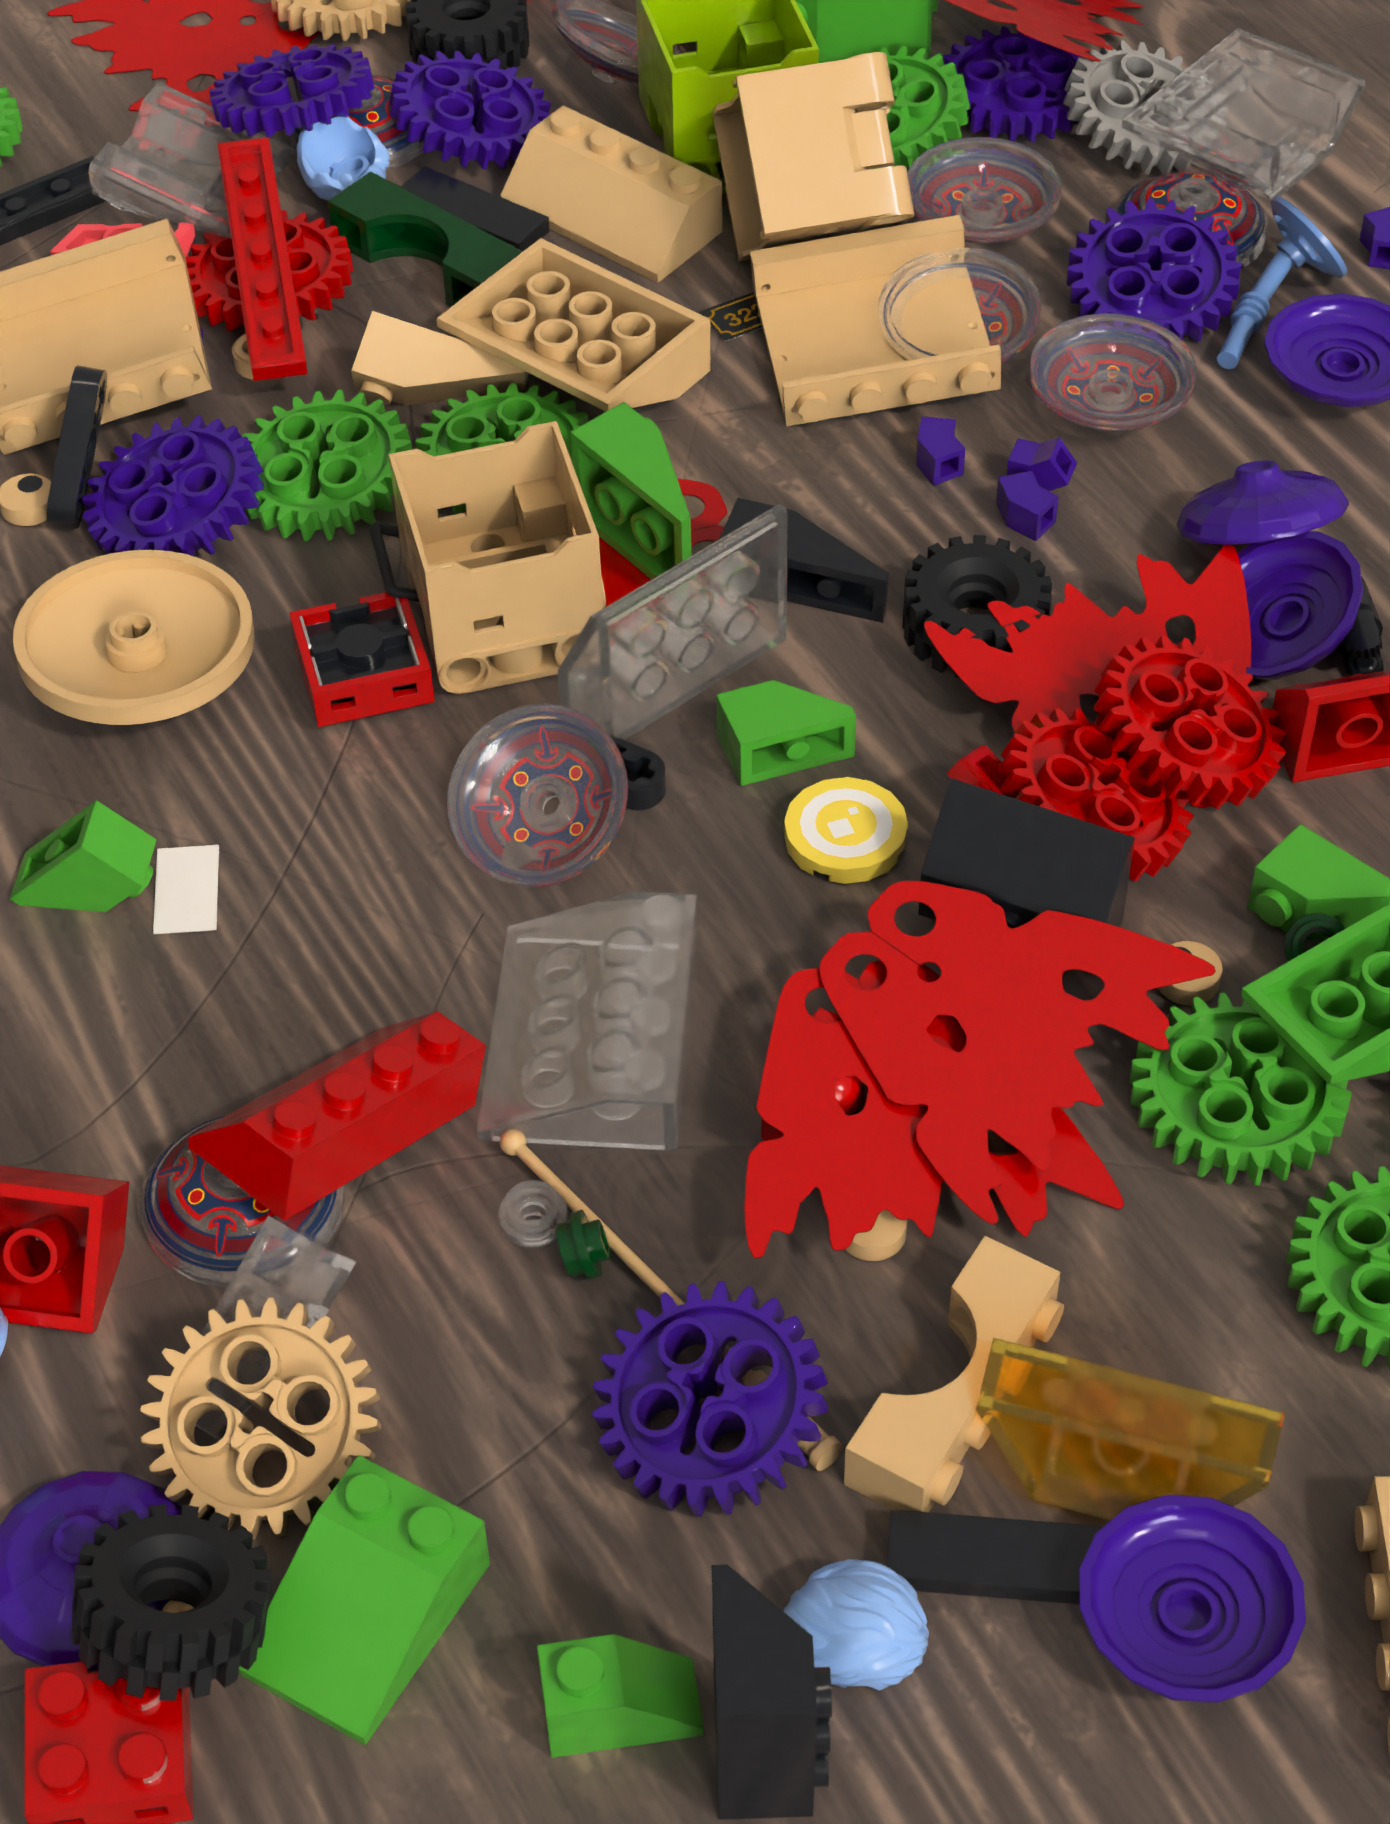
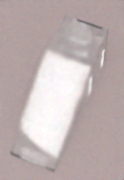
M268 1215L215 1310L227 1323L235 1321L237 1300L243 1299L249 1305L254 1317H261L266 1300L270 1297L279 1303L282 1319H287L295 1305L301 1303L308 1309L307 1328L310 1329L319 1319L327 1315L357 1261L305 1230ZM209 1320L201 1332L202 1336L211 1332ZM265 1351L247 1353L237 1366L236 1376L238 1382L244 1385L260 1382L270 1369L271 1358L269 1353ZM212 1380L208 1385L211 1393L243 1414L252 1405V1403L219 1380ZM211 1411L204 1414L195 1426L214 1438L221 1440L227 1430V1417L222 1411Z

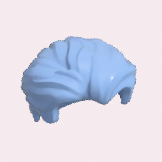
M348 116L331 118L332 124L329 125L320 122L315 123L311 131L303 129L299 134L297 163L306 185L312 189V192L317 197L326 201L336 196L370 171L386 179V169L390 165L389 152L377 135L368 127L359 126Z
M847 1559L831 1563L814 1571L809 1576L806 1584L791 1595L790 1602L783 1611L813 1636L814 1667H830L831 1684L842 1688L848 1686H868L876 1690H883L889 1686L899 1684L904 1678L911 1675L916 1667L922 1664L923 1655L927 1651L926 1647L928 1646L929 1630L926 1626L927 1619L917 1599L915 1589L904 1577L877 1562Z

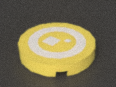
M851 777L825 779L804 788L790 802L784 820V838L788 854L800 869L814 876L815 870L820 874L829 875L830 882L841 884L866 882L889 872L898 862V855L903 849L905 850L908 839V821L904 806L891 791L878 784Z

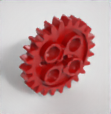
M282 210L298 316L314 321L316 320L314 309L332 310L331 298H344L343 286L352 284L351 272H354L350 248H348L347 238L339 236L336 225L326 228L324 218L320 217L308 223L307 213L302 212L294 219H288L287 211ZM221 223V234L204 233L205 244H192V256L185 257L197 317L207 315L209 325L211 326L225 320L226 329L231 332L240 324H244L230 225Z
M1161 635L1155 645L1147 637H1141L1135 647L1129 643L1125 644L1118 655L1115 654L1101 674L1102 678L1094 690L1100 696L1094 705V710L1105 715V718L1098 727L1100 731L1116 734L1117 736L1109 747L1111 751H1127L1131 758L1125 767L1128 770L1143 767L1148 771L1145 784L1149 787L1161 780L1166 783L1169 798L1173 799L1180 790L1187 792L1191 805L1196 807L1205 795L1215 809H1220L1227 799L1237 807L1242 804L1247 796L1252 799L1256 798L1281 767L1278 763L1286 754V749L1280 746L1279 743L1286 736V731L1273 726L1279 717L1278 711L1262 706L1269 696L1267 691H1252L1248 687L1253 678L1250 673L1237 676L1232 672L1234 660L1229 657L1218 663L1213 660L1212 647L1208 645L1200 654L1194 652L1188 638H1183L1177 648L1174 647L1166 635Z
M1055 708L1049 718L1039 711L1031 722L1024 720L1000 755L1004 760L998 768V773L1007 778L1000 787L1001 793L1135 837L1129 875L1133 882L1138 881L1144 872L1154 877L1163 866L1168 867L1184 847L1183 844L1191 834V831L1186 827L1193 819V814L1183 809L1189 801L1187 794L1179 791L1171 799L1168 797L1167 786L1163 781L1159 780L1150 787L1145 784L1148 771L1143 767L1128 770L1125 766L1131 758L1127 751H1111L1109 748L1117 737L1116 734L1100 731L1098 727L1105 718L1104 715L1099 714L1094 723H1089L1081 709H1076L1069 719L1060 708Z

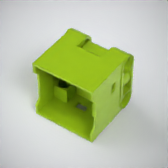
M636 0L639 98L649 124L655 133L663 136L664 154L721 180L722 194H725L726 188L712 110L716 105L731 101L738 91V88H733L732 85L736 76L818 64L819 48L796 0ZM696 41V51L673 55V45Z

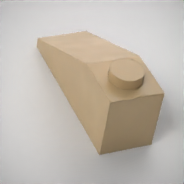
M375 311L371 313L351 370L353 389L359 390V393H364L366 400L370 402L381 399L384 405H390L391 401L402 405L444 401L449 398H467L466 391L469 389L476 392L479 396L487 395V387L490 384H493L499 393H506L511 383H516L518 391L525 390L528 381V372L466 341Z

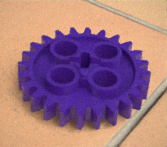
M1001 26L1000 35H994L987 29H983L980 40L967 35L965 36L964 46L953 44L951 45V54H944L942 56L944 65L953 62L957 75L962 74L964 77L970 103V109L966 111L968 120L971 121L970 132L973 134L985 128L989 130V139L993 140L1000 133H1005L1011 143L1015 142L1018 135L1025 134L1026 138L1032 143L1036 140V133L1042 132L1046 137L1054 139L1056 128L1070 133L1072 132L1073 122L1079 123V121L1067 119V114L1071 107L1064 105L1063 100L1067 93L1064 90L1078 58L1081 56L1053 47L1020 32L1011 33L1006 26Z
M313 44L302 50L298 46H293L286 53L273 50L270 57L265 58L257 55L254 56L255 62L249 64L238 63L236 64L238 71H225L223 73L224 79L214 81L215 88L210 89L209 92L215 120L220 122L221 128L231 127L233 134L246 130L249 137L262 131L265 132L266 137H271L281 130H284L286 135H291L295 128L300 127L311 131L315 123L320 122L329 125L332 124L331 117L349 116L348 109L361 108L363 106L361 100L370 99V91L374 90L375 87L368 57L363 58L361 51L352 53L349 46L337 50L336 44H331L325 48H318L317 44ZM288 77L291 78L294 84L298 102H294L291 97L286 80Z
M436 51L434 61L424 55H419L417 64L407 61L404 71L396 72L389 100L391 105L390 117L397 118V130L409 131L407 141H424L422 151L428 153L437 149L442 152L441 160L444 162L455 156L459 157L461 166L466 167L470 160H477L482 169H487L489 161H494L503 169L507 168L508 158L516 162L530 129L551 115L549 113L551 103L543 100V89L531 88L533 82L531 77L519 79L516 77L518 68L511 67L503 70L499 68V59H494L489 64L484 63L479 53H475L472 60L465 59L460 51H455L454 57L448 59L440 51Z
M1148 198L1145 210L1138 211L1131 201H1127L1125 214L1120 215L1112 208L1106 209L1105 223L1092 218L1089 220L1088 233L1079 232L1077 234L1076 248L1070 249L1066 284L1071 287L1070 303L1079 304L1078 317L1081 320L1094 317L1093 330L1109 327L1115 330L1130 331L1148 336L1160 343L1164 339H1169L1176 349H1181L1183 335L1187 334L1190 338L1199 342L1202 339L1203 326L1216 331L1219 327L1220 316H1230L1232 302L1237 300L1240 284L1241 263L1236 262L1238 248L1236 245H1226L1228 237L1226 229L1212 232L1214 221L1212 216H1208L1199 222L1194 220L1196 209L1194 206L1189 207L1183 214L1176 213L1175 200H1170L1164 210H1157L1153 198ZM1112 332V334L1129 335V336L1137 337V338H1140V339H1144V338H1141V337H1138V336H1134V335H1130V334ZM1111 338V342H1118L1120 340ZM1131 341V345L1140 346V343Z
M196 416L189 427H185L180 417H176L172 422L170 430L163 431L161 426L155 423L152 426L151 436L147 438L138 433L132 434L134 445L131 448L115 446L113 449L118 459L115 462L100 461L98 466L104 476L90 478L88 484L93 493L82 498L88 509L82 514L89 526L88 531L99 549H103L106 554L132 550H163L195 557V551L202 548L205 552L212 555L215 553L213 541L218 537L227 541L234 539L229 529L232 524L247 525L250 522L243 509L256 508L260 504L254 493L264 489V484L259 477V474L263 472V468L246 436L241 437L236 426L233 425L225 429L221 419L218 418L206 426L202 417Z
M724 1281L717 1283L712 1298L706 1300L703 1299L695 1283L689 1284L687 1302L679 1306L665 1292L661 1294L663 1313L656 1318L642 1308H638L635 1311L638 1321L642 1326V1329L637 1334L617 1329L615 1335L625 1349L623 1354H602L600 1358L606 1370L614 1376L612 1379L593 1382V1389L599 1399L608 1403L592 1411L593 1418L599 1427L609 1430L599 1438L600 1444L608 1456L618 1455L613 1466L623 1480L636 1475L633 1485L643 1498L646 1499L660 1487L659 1499L666 1510L673 1511L682 1497L686 1495L688 1505L694 1515L701 1517L706 1509L709 1497H716L725 1514L729 1515L733 1511L734 1494L742 1491L757 1506L761 1504V1493L758 1485L760 1482L767 1479L774 1486L782 1490L787 1487L785 1478L779 1469L784 1462L803 1468L808 1464L797 1445L799 1440L808 1442H820L822 1435L817 1425L807 1418L808 1416L828 1413V1405L824 1396L814 1391L828 1384L822 1366L812 1364L820 1357L813 1339L801 1340L805 1330L796 1315L782 1321L784 1311L779 1300L775 1297L759 1309V1299L753 1287L747 1286L735 1302L732 1301L731 1294ZM731 1341L738 1342L730 1348L726 1356L723 1358V1352L725 1350L726 1345ZM695 1344L706 1346L702 1356L695 1362L689 1364L676 1363L681 1351L688 1346ZM760 1365L772 1367L770 1375L762 1383L754 1386L741 1384L746 1372L753 1367ZM718 1387L722 1392L719 1398L715 1397ZM701 1397L706 1398L702 1407L698 1403ZM669 1408L679 1410L677 1418L667 1428L661 1430L649 1429L651 1420L660 1411ZM733 1430L745 1432L744 1440L733 1451L726 1453L714 1451L716 1442L726 1432ZM696 1438L697 1443L693 1452L689 1455L682 1454Z

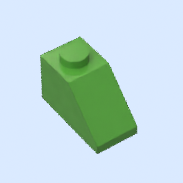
M776 680L716 694L717 738L740 786L855 756L856 714L852 706Z
M95 800L25 852L10 900L19 906L107 912L127 897L136 898L147 887L153 875V867L149 864L157 839Z
M1300 824L1255 866L1247 908L1258 914L1266 923L1279 927L1286 933L1297 919L1311 913H1322L1332 916L1346 929L1390 903V878ZM1313 933L1306 940H1326L1327 937L1322 933Z
M616 1634L537 1645L551 1758L704 1736L693 1658Z

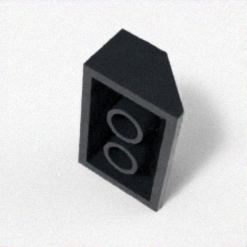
M952 778L947 788L925 858L920 881L967 889L988 896L994 903L1003 908L1006 923L1011 929L1031 921L1046 910L1077 915L1120 927L1124 917L1135 837ZM919 902L918 915L936 921L933 910L928 905Z
M711 1565L719 1820L813 1817L814 1787H829V1717H832L830 1667H814L813 1636L729 1565Z

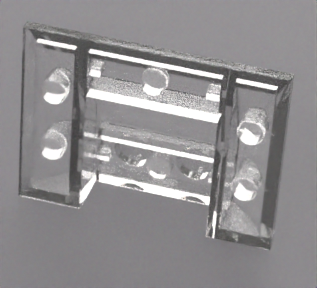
M1237 28L1123 118L1122 128L1221 178L1230 180L1232 183L1252 191L1257 196L1272 200L1277 195L1282 196L1332 153L1365 87L1366 78Z
M158 82L142 100L132 135L124 145L120 147L108 141L91 161L88 173L92 194L107 200L112 207L121 211L133 212L139 216L159 221L168 218L169 223L174 225L182 222L194 224V230L232 239L217 144L268 137L262 131L251 137L247 136L246 130L233 134L231 127L223 129L220 122H216L211 106ZM271 136L269 141L275 177L277 179L293 157L296 146Z

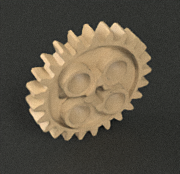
M271 0L272 11H277L280 22L289 21L290 30L304 26V34L307 37L317 31H321L323 40H328L334 33H340L341 39L347 41L351 33L357 32L361 38L366 39L368 36L367 30L374 29L384 34L386 33L385 24L387 23L401 26V16L406 17L407 1L411 2V0Z
M268 1297L261 1317H254L249 1305L242 1299L237 1300L235 1321L227 1323L216 1310H209L208 1318L211 1332L205 1336H202L195 1329L186 1325L182 1330L191 1348L185 1354L164 1348L162 1354L174 1367V1370L170 1377L149 1375L147 1381L163 1393L161 1402L141 1405L140 1411L147 1417L160 1421V1428L149 1431L141 1436V1441L147 1447L164 1449L165 1451L163 1455L158 1457L149 1466L153 1474L165 1476L175 1473L177 1475L164 1492L169 1499L175 1502L193 1493L194 1495L189 1506L199 1507L198 1518H203L212 1508H215V1512L229 1517V1530L236 1517L241 1519V1526L253 1534V1540L258 1535L262 1520H268L274 1534L279 1538H283L287 1534L289 1515L296 1514L307 1527L310 1526L315 1516L312 1505L319 1500L324 1503L333 1488L349 1469L353 1459L360 1455L370 1461L374 1460L375 1454L367 1446L359 1442L361 1434L374 1433L381 1430V1423L377 1419L362 1414V1408L379 1401L380 1394L375 1388L357 1387V1383L364 1379L372 1369L366 1360L345 1363V1360L351 1355L357 1345L349 1334L338 1338L330 1344L328 1343L335 1325L331 1318L325 1315L309 1329L307 1328L308 1309L304 1304L297 1303L287 1319H282L279 1303L274 1298ZM252 1351L268 1352L271 1362L267 1375L260 1382L252 1385L239 1383L236 1374L240 1360ZM212 1380H219L259 1409L266 1410L270 1407L269 1411L281 1424L315 1446V1453L310 1457H306L264 1427L257 1426L253 1429L254 1424L243 1413L209 1391V1383ZM312 1390L327 1392L330 1397V1409L327 1415L314 1425L297 1423L295 1407L298 1400L305 1393ZM208 1412H224L227 1417V1430L224 1437L218 1443L211 1446H198L194 1439V1427L197 1421ZM269 1451L283 1452L287 1459V1471L283 1479L271 1487L260 1488L256 1486L252 1477L256 1460L262 1454Z

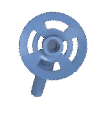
M1278 195L1270 201L1276 225L1284 239L1277 245L1279 251L1271 259L1251 291L1241 295L1230 318L1232 327L1217 357L1218 364L1225 369H1234L1237 366L1251 335L1256 334L1260 330L1270 309L1269 300L1293 266L1298 269L1306 262L1315 269L1337 278H1343L1348 272L1343 259L1325 235L1297 207Z

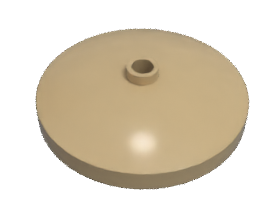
M132 550L110 553L82 561L61 571L43 583L27 599L16 618L13 629V646L18 670L31 693L48 707L66 716L82 721L108 725H133L161 721L190 712L206 704L224 692L240 676L250 660L255 641L250 602L244 590L232 576L203 559L163 550Z

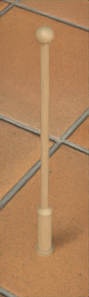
M509 1129L502 1134L500 1147L503 1152L511 1156L517 1155L573 1212L583 1210L589 1222L599 1219L604 1227L609 1248L660 1299L661 1294L666 1292L673 1298L677 1306L685 1304L526 1146L527 1140L523 1132L518 1129ZM726 1345L725 1350L723 1352V1358L730 1350V1347L728 1345ZM750 1369L742 1378L743 1385H758L765 1381L768 1375L763 1370L753 1371ZM817 1425L822 1435L820 1442L799 1440L797 1445L809 1457V1463L817 1471H822L833 1464L839 1457L843 1444L835 1436H829Z

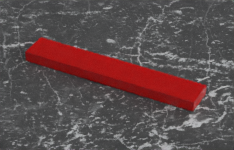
M269 137L219 143L217 146L253 381L307 375L306 358Z

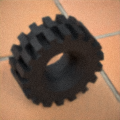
M526 0L407 1L406 18L409 48L412 61L415 64L418 63L419 55H424L434 61L436 51H440L448 59L454 57L455 51H460L464 58L472 60L475 53H479L482 62L487 64L494 59H499V68L506 70V67L518 68L521 65L520 58L526 59L530 44Z
M973 535V543L967 544L963 543L961 536L949 538L948 548L946 549L938 542L929 546L927 558L919 554L912 561V570L908 569L905 576L902 629H904V639L907 645H915L914 655L921 662L931 656V668L943 673L949 665L934 647L924 627V622L933 621L952 635H956L963 628H967L975 634V636L970 638L982 639L991 647L1013 653L1006 639L1009 634L1005 630V626L1001 627L992 613L973 615L960 610L969 607L989 610L987 605L989 602L1002 601L1014 608L1029 606L1040 612V614L1035 615L1037 619L1042 614L1050 616L1052 582L1050 576H1045L1046 567L1040 559L1030 563L1031 552L1022 546L1016 552L1011 551L1010 541L998 538L996 545L986 544V535ZM1024 620L1011 623L1015 625L1019 632L1030 627Z
M166 1504L149 1506V1516L144 1519H139L134 1509L120 1514L118 1530L106 1522L95 1530L94 1543L85 1542L79 1552V1562L75 1568L71 1616L73 1645L80 1644L79 1658L85 1667L89 1668L99 1663L98 1679L110 1687L120 1677L127 1680L126 1694L142 1698L146 1687L160 1689L159 1701H177L179 1688L189 1687L193 1699L210 1695L211 1680L216 1679L224 1688L237 1681L239 1666L249 1670L257 1659L258 1647L262 1648L272 1581L271 1569H266L268 1556L262 1545L252 1548L253 1534L243 1526L232 1533L229 1532V1517L218 1512H214L209 1521L198 1518L199 1507L183 1505L181 1515H167ZM160 1600H175L189 1604L194 1609L171 1613L153 1609L147 1604Z

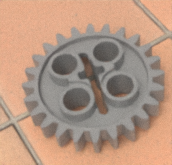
M1125 40L1120 41L1117 50H1108L1101 47L1100 52L1090 48V51L1087 53L1100 59V62L1087 58H1078L1064 88L1067 93L1063 104L1071 107L1067 114V119L1079 121L1075 131L1076 134H1090L1092 136L1089 144L1091 149L1104 146L1108 149L1105 159L1108 161L1118 155L1123 157L1124 168L1129 169L1134 162L1140 163L1144 174L1148 175L1152 166H1157L1163 174L1170 173L1173 166L1179 171H1187L1190 164L1200 167L1205 157L1210 158L1225 127L1221 123L1225 116V111L1217 108L1221 97L1215 94H1208L1212 82L1207 80L1197 81L1195 79L1199 71L1197 67L1185 70L1181 67L1183 57L1177 56L1170 61L1165 58V51L1162 47L1157 49L1155 54L1149 53L1144 42H1140L1137 50H1132ZM1156 86H1160L1158 95L1151 99L1140 121L1133 129H1128L1132 118H1136L1140 113L1149 94Z

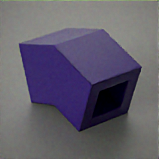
M1390 207L1364 214L1359 241L1370 252L1368 263L1370 267L1390 269Z
M922 416L917 441L916 466L933 486L964 475L966 448L955 437L956 419Z
M1060 437L1043 443L1018 438L1008 459L1007 475L1032 471L1038 485L1051 491L1068 485L1077 462Z
M1032 471L998 477L996 504L1006 526L1037 541L1056 523L1059 496L1040 487Z

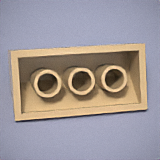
M566 106L560 107L530 129L500 195L501 198L548 216L550 230L656 283L667 277L722 233L721 180Z

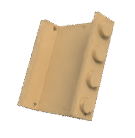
M960 215L750 251L753 291L786 427L1001 389L1000 345L990 346L967 268H950L935 271L908 284L893 300L888 316L886 311V329L888 328L887 333L889 332L890 340L884 328L883 316L887 301L902 282L915 273L933 266L965 262L964 227ZM966 265L946 266V267L936 268V269H933V270H938V269L948 268V267H960V266L966 267ZM933 270L924 272V273H922V274H920V275L914 277L913 279H915V278H917V277H919V276H921V275H923V274H925V273L931 272V271H933Z
M168 218L0 271V449L3 455L60 438L70 383L77 365L102 369L107 372V390L101 424L212 389L185 255Z

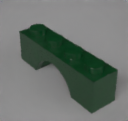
M371 171L328 200L331 226L336 225L339 236L347 238L350 253L369 263L391 257L411 256L427 259L440 265L443 268L446 305L452 307L523 252Z

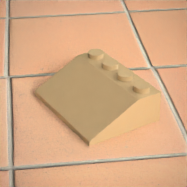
M542 238L437 317V327L604 411H608L622 402L634 408L678 399L710 372L709 318Z

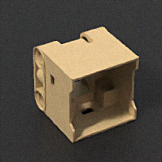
M866 53L844 60L739 75L732 82L733 88H738V91L731 101L716 105L712 110L739 261L750 260V251L903 225L914 217L906 166H893L895 163L887 115L895 101L886 53Z
M557 421L528 426L514 441L434 457L418 448L388 454L402 562L410 588L416 590L419 602L416 603L422 608L427 644L438 680L443 689L455 694L471 693L583 669L600 660L606 648L603 609L606 607V598L601 575L599 535ZM465 504V513L438 518L437 509Z

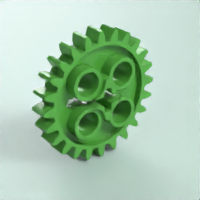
M902 46L896 56H889L888 50L884 47L881 48L880 52L887 55L895 101L887 115L895 163L893 166H906L907 171L910 174H914L916 170L915 162L921 160L931 165L934 163L932 156L934 151L948 154L950 152L948 139H961L960 126L966 125L969 122L966 111L970 109L967 89L963 75H957L953 62L944 65L942 54L938 53L928 59L926 49L921 48L913 56H908L907 47Z
M511 383L506 393H499L497 388L490 384L487 387V395L480 397L476 392L469 389L466 391L467 401L464 403L452 398L447 399L448 412L433 410L431 412L432 423L421 424L422 438H418L415 441L416 449L418 448L434 457L514 441L528 426L557 421L572 461L570 432L587 423L588 414L586 412L576 413V402L574 400L560 404L559 392L553 391L545 397H540L538 385H533L526 393H518L517 384ZM465 504L452 506L453 514L465 511Z
M338 389L332 400L324 401L321 391H315L312 403L305 404L302 399L295 396L292 402L293 409L286 411L282 407L275 405L272 407L275 415L274 420L269 421L262 418L255 420L259 434L243 433L242 437L246 436L263 468V472L259 474V477L264 484V489L254 493L260 504L256 508L247 509L250 519L260 518L263 529L266 531L278 525L282 538H288L296 529H300L304 541H309L316 530H323L326 539L332 540L335 528L341 526L350 535L355 534V521L362 519L366 523L372 524L376 522L373 513L375 509L378 508L388 512L394 510L390 497L394 496L388 454L413 449L406 424H400L396 410L386 412L381 399L367 405L365 394L362 392L358 393L350 402L346 401L344 392L341 389Z
M1220 993L1217 1007L1210 1009L1201 998L1194 997L1190 1015L1175 1006L1169 1010V1027L1164 1032L1169 1042V1050L1155 1049L1138 1041L1136 1059L1132 1061L1129 1083L1132 1084L1130 1105L1140 1108L1137 1125L1139 1128L1154 1127L1151 1144L1154 1148L1164 1147L1171 1143L1175 1145L1172 1159L1173 1164L1183 1163L1190 1157L1199 1160L1197 1176L1201 1178L1213 1166L1222 1168L1225 1184H1232L1238 1170L1246 1171L1253 1185L1260 1186L1263 1170L1270 1168L1275 1176L1283 1182L1288 1179L1291 1162L1299 1168L1309 1171L1312 1168L1315 1153L1327 1156L1330 1153L1333 1138L1340 1137L1342 1134L1352 1093L1346 1090L1348 1081L1330 1085L1245 1000L1242 1007L1233 1006L1227 994Z
M1380 1166L1375 1183L1370 1184L1358 1171H1353L1347 1190L1341 1185L1330 1181L1327 1184L1324 1200L1311 1196L1308 1200L1305 1216H1298L1295 1222L1286 1257V1263L1291 1265L1287 1284L1289 1288L1300 1290L1296 1305L1298 1312L1317 1311L1312 1328L1315 1335L1332 1329L1339 1333L1334 1351L1341 1353L1353 1344H1356L1362 1348V1366L1367 1367L1379 1354L1387 1356L1390 1370V1172L1385 1166ZM1355 1240H1361L1368 1244L1359 1243ZM1367 1298L1376 1299L1384 1304L1374 1303Z

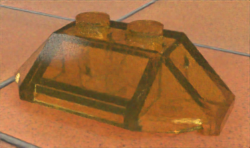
M995 1337L992 1341L976 1407L978 1414L991 1431L1005 1457L1033 1500L1110 1521L1126 1507L1164 1495L1211 1497L1230 1506H1235L1248 1497L1262 1491L1269 1485L1285 1416L1284 1412L1208 1390Z

